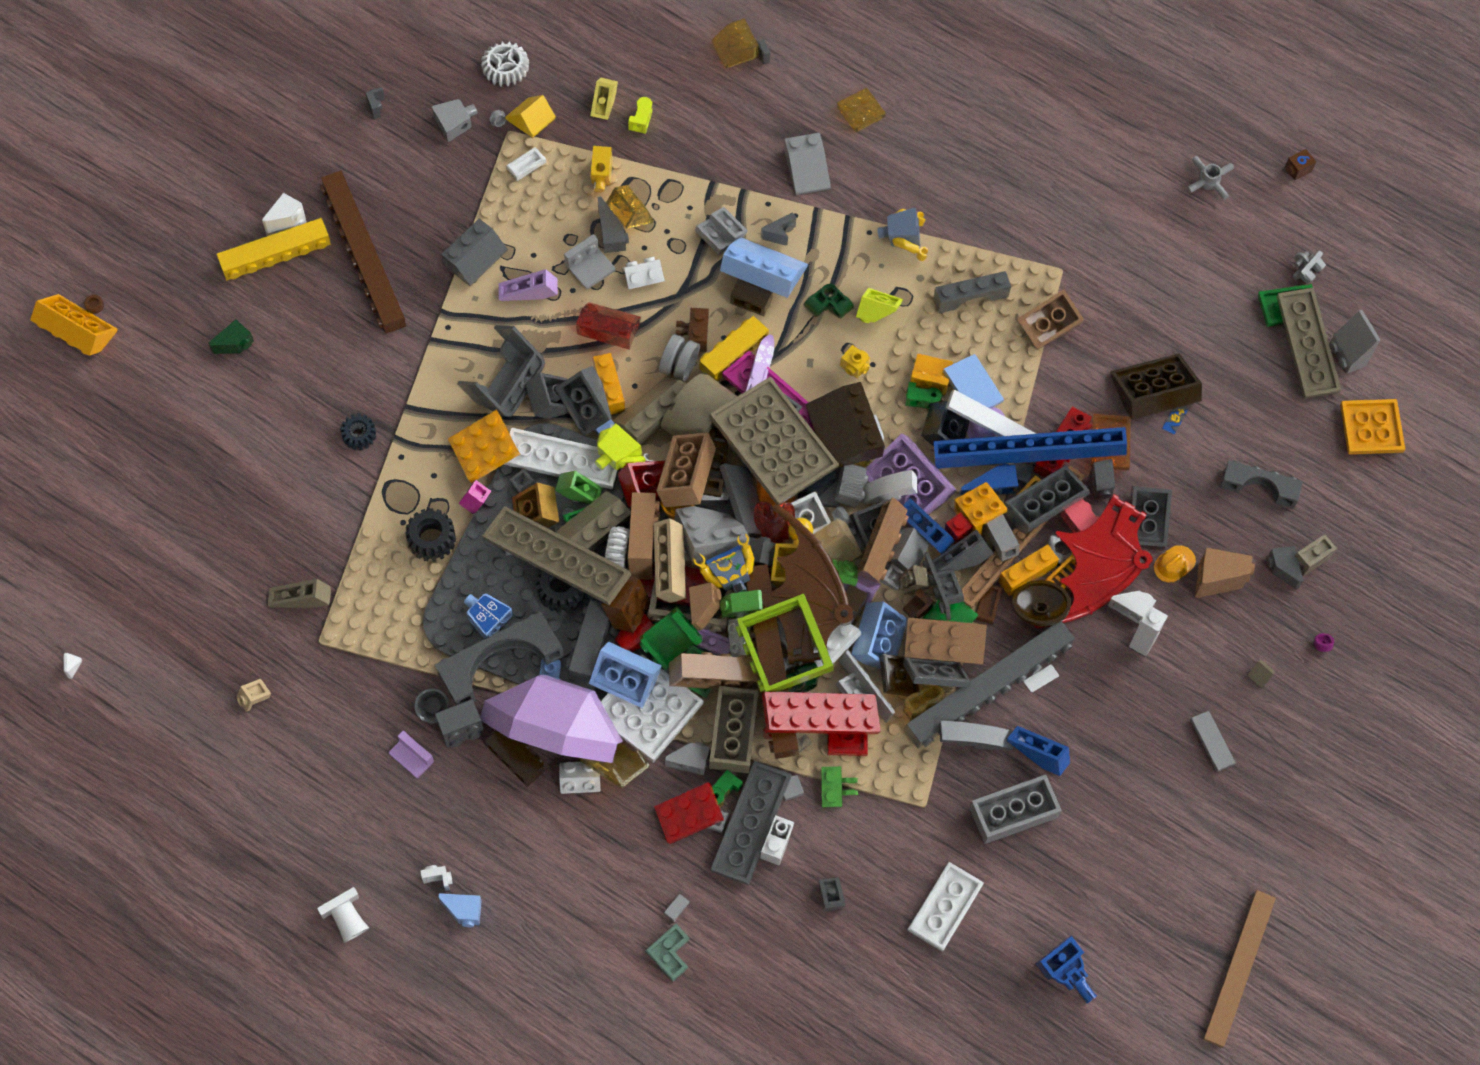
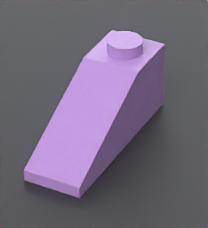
M546 269L499 283L500 301L539 300L558 295L557 278Z

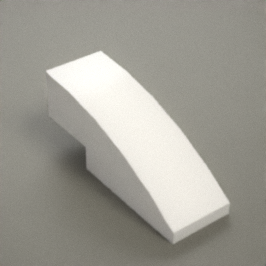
M913 470L887 475L864 486V504L879 503L892 497L899 500L903 495L916 494L917 475Z

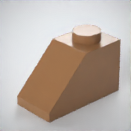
M712 583L689 587L692 625L698 630H703L720 608L721 592Z

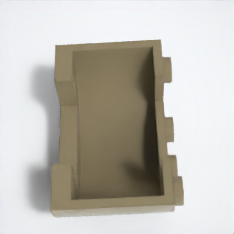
M700 373L690 380L675 397L672 409H667L662 419L661 427L673 436L709 433L716 426L709 418L710 413L738 396L707 373Z

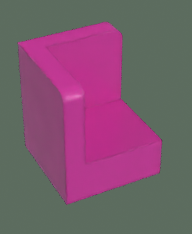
M475 480L458 504L474 514L485 502L491 490Z

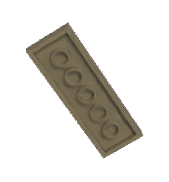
M1314 288L1278 293L1276 297L1303 398L1307 399L1340 393L1341 387Z

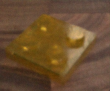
M867 87L837 102V108L855 132L886 117V112Z

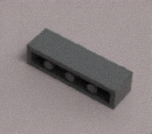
M590 600L589 604L584 606L583 616L585 618L583 623H579L577 630L579 637L578 640H574L572 645L573 657L568 659L566 665L569 677L588 682L591 679L610 625V620L601 605L602 601L598 603L596 600Z

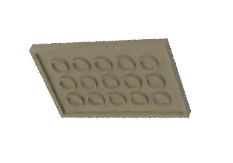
M771 376L709 415V418L777 505L790 499L839 466L838 462Z

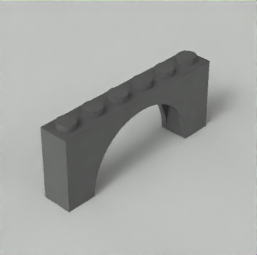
M541 611L531 614L526 619L513 623L510 627L495 632L491 637L480 640L473 646L462 649L455 655L444 658L435 664L437 673L455 705L472 699L476 702L472 690L475 672L486 658L496 652L513 648L525 649L541 657L547 665L564 657L563 648Z

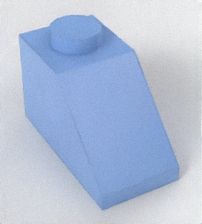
M439 893L440 903L459 924L469 928L480 924L482 903L480 896Z

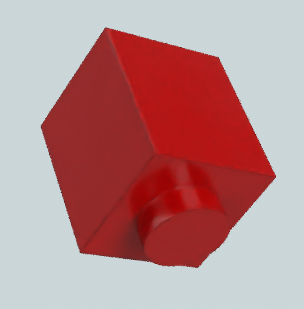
M960 512L946 522L944 530L955 540L953 543L955 545L971 533L973 526Z

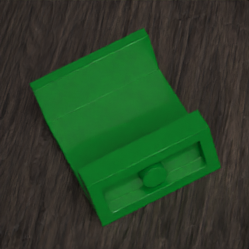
M676 607L640 636V646L646 653L650 652L654 656L652 659L655 663L667 670L669 663L693 644L696 646L702 642V635L680 609Z

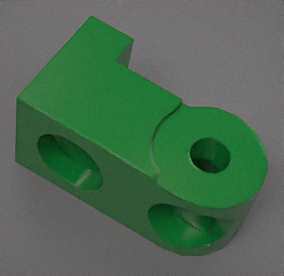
M909 382L905 406L929 409L931 403L941 401L942 393L937 388H917L916 383Z
M726 770L712 786L719 807L723 806L725 798L732 790L738 793L743 787V782L729 770Z

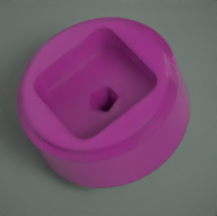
M1326 633L1318 634L1314 639V647L1321 652L1331 651L1334 647V638Z

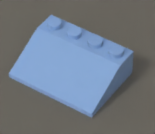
M741 237L731 243L725 251L720 271L788 298L808 264Z

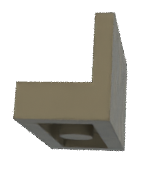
M1325 534L1296 553L1295 557L1305 567L1301 572L1302 576L1328 561L1337 550L1336 546Z

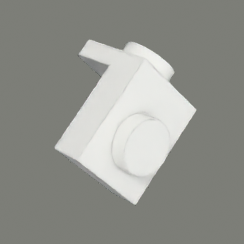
M432 865L426 867L425 870H421L424 884L443 880L445 891L450 890L449 884H453L451 872L446 871L445 866L437 867Z

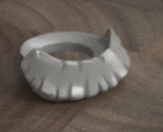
M1050 535L1048 545L1059 558L1058 563L1062 564L1072 552L1069 551L1067 555L1057 553L1054 545L1062 541L1056 535Z

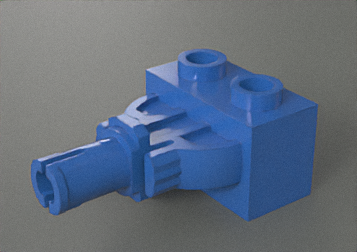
M1070 936L1035 964L1048 980L1053 979L1057 983L1065 985L1069 991L1073 988L1076 989L1087 1004L1097 995L1085 980L1088 974L1084 970V963L1081 955L1085 952L1073 937Z

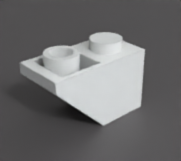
M775 815L762 848L760 859L780 865L794 822Z

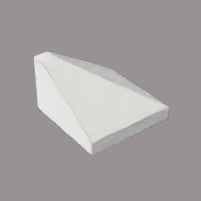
M64 653V673L71 679L82 663V659Z

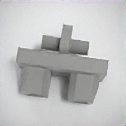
M1320 250L1315 255H1310L1308 252H1298L1294 256L1295 266L1299 267L1301 265V267L1292 277L1295 280L1300 278L1306 284L1310 283L1316 277L1310 269L1313 268L1316 272H1319L1326 266L1320 258L1323 253Z

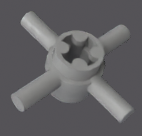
M1195 156L1192 162L1200 170L1201 174L1199 181L1188 186L1187 191L1192 193L1201 187L1205 190L1215 189L1221 198L1226 200L1229 195L1220 185L1222 175L1234 169L1233 164L1229 163L1222 168L1216 164L1205 166L1198 156Z

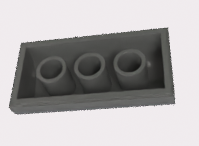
M1065 465L1006 501L1007 515L1013 525L1020 532L1026 534L1088 496L1090 490Z

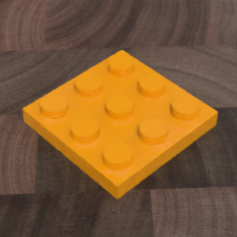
M1397 399L1341 401L1340 408L1348 455L1404 453L1406 449Z
M497 410L448 438L471 483L520 455Z

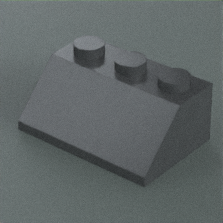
M479 218L441 255L443 265L471 286L508 249L496 232Z

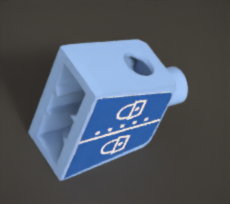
M470 594L464 601V604L470 608L467 611L468 620L484 639L498 632L513 616L512 609L488 594H483L479 600Z

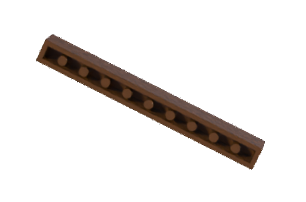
M342 170L321 177L322 185H320L322 194L323 196L327 195L328 199L326 202L329 210L333 209L335 213L332 214L336 225H340L338 230L341 238L346 239L345 248L347 253H351L353 256L351 262L354 269L358 268L359 270L357 276L360 283L365 284V288H363L367 298H371L370 307L373 314L377 312L378 318H376L379 328H383L385 334L407 327L405 317Z
M768 564L753 566V572L749 574L750 580L744 583L748 591L761 590L762 596L772 592ZM775 616L754 624V629H750L752 641H756L757 644L755 651L769 686L787 679L777 618ZM787 688L779 692H789V689ZM767 733L772 736V741L768 742L770 753L775 754V759L799 755L796 733Z

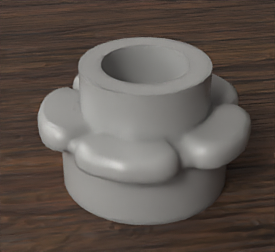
M493 111L489 119L491 125L496 127L504 125L506 116L503 111Z

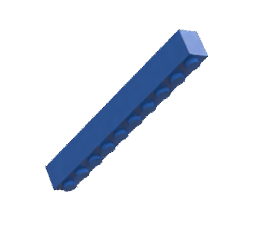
M1126 428L934 441L935 466L940 469L1127 455Z

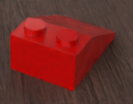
M666 460L627 463L618 472L628 508H631L632 493H656V501L661 502L657 489Z

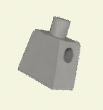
M459 99L432 106L433 117L448 142L472 127L470 117L478 114L474 104L464 108Z

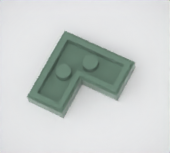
M675 924L645 950L672 982L688 969V966L676 952L690 938Z

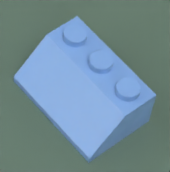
M884 601L866 603L859 626L862 635L855 641L851 655L862 664L881 669L880 655H898L907 618Z
M607 642L600 650L589 684L643 708L657 681L662 666Z

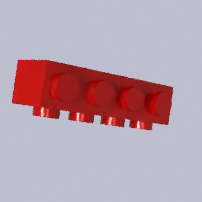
M1072 406L1056 432L1090 430L1092 427L1090 424L1092 417ZM1072 459L1037 461L1034 472L1046 478L1062 468L1066 462L1069 464Z

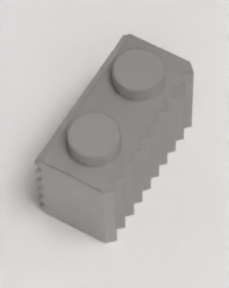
M854 464L841 467L835 502L845 504L846 506L849 505L853 508H856L859 502H863L865 497L863 487L866 486L868 481V475H866L867 468Z

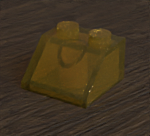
M745 18L729 23L712 39L725 68L758 58V44Z
M628 185L614 187L606 204L626 229L653 223L654 220L649 211Z

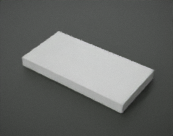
M948 862L907 931L943 952L984 882Z

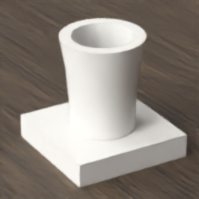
M354 887L317 908L323 919L332 914L344 943L356 938L369 929L352 904V902L359 899Z

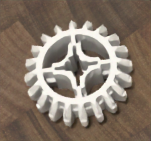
M502 41L501 45L495 43L494 47L489 46L488 51H485L481 59L483 74L487 76L488 81L492 80L494 85L496 83H499L500 86L503 84L509 86V83L515 85L516 81L521 82L522 77H526V72L529 70L527 53L523 51L522 47L518 48L516 43L511 45L510 41L508 44H504Z
M619 526L612 527L607 542L605 558L626 569L630 530Z

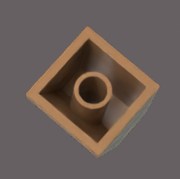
M1206 548L1198 566L1195 598L1242 589L1245 583L1249 582L1250 575L1254 573L1255 564L1252 563L1253 556Z

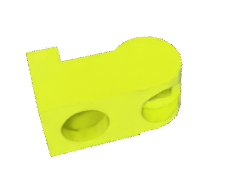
M647 97L638 99L636 115L629 117V130L646 134L652 115L651 99Z

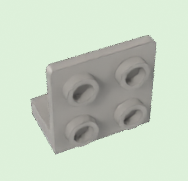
M594 234L564 253L565 266L587 290L615 272L613 264L598 249V239Z

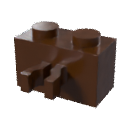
M690 308L689 323L676 321V327L683 328L682 330H676V335L681 337L688 335V341L691 340L700 344L699 352H707L709 309Z

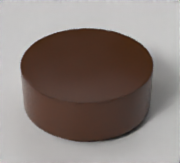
M90 295L85 299L84 306L88 312L97 314L103 310L104 302L100 296Z

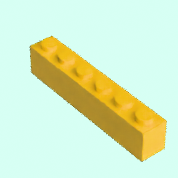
M319 218L217 253V257L227 281L237 279L239 276L247 273H254L265 267H271L282 261H289L299 255H306L317 249H324L331 245L323 220Z

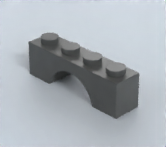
M1006 271L935 287L933 298L938 313L956 310L964 302L975 298L985 297L991 301L1007 298L1010 294L1011 284Z
M1229 460L1224 470L1220 488L1239 493L1247 485H1261L1272 493L1276 504L1294 509L1299 499L1303 481L1292 476L1279 475L1275 471H1265L1257 466H1248L1239 461Z

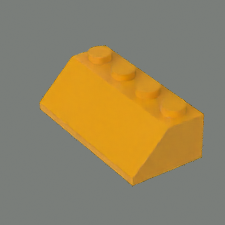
M59 294L37 300L30 319L39 328L46 329L53 336L63 339L68 345L78 348L85 355L101 352L118 330Z

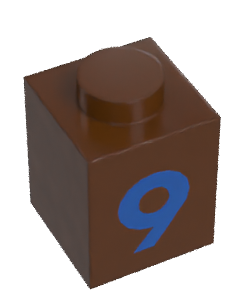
M1304 149L1288 158L1285 165L1286 172L1294 180H1297L1312 172L1316 161L1308 150Z

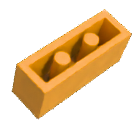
M607 353L594 356L593 366L603 383L610 414L625 411V401L612 354Z
M1047 544L1001 572L998 582L1008 596H1011L1023 584L1035 581L1057 567L1059 558Z

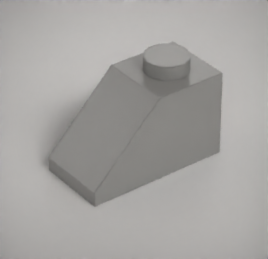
M701 742L689 743L666 756L665 766L704 776L710 747Z

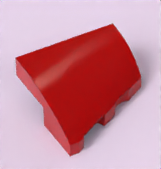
M644 614L640 625L637 626L634 633L621 630L614 641L617 646L633 653L641 648L640 636L650 629L653 624Z

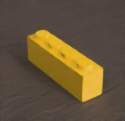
M754 315L749 320L745 319L736 331L732 330L724 341H719L712 351L702 355L699 369L704 374L707 373L716 381H719L722 378V373L746 352H753L758 348L760 342L769 335V329Z

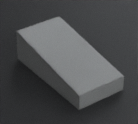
M679 894L664 912V915L675 922L690 901Z

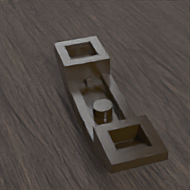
M713 427L711 439L716 449L703 495L721 497L724 479L719 466L727 462L729 445L719 429Z

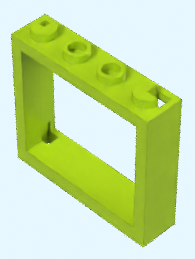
M804 594L737 619L738 626L735 628L739 638L743 637L745 644L742 646L746 656H751L752 662H750L753 673H757L760 680H757V684L761 692H779L834 671V665ZM800 608L823 666L769 686L746 627Z

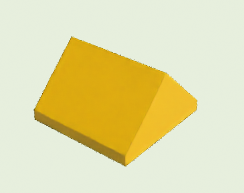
M544 95L527 98L510 112L505 119L533 138L549 125L556 116Z

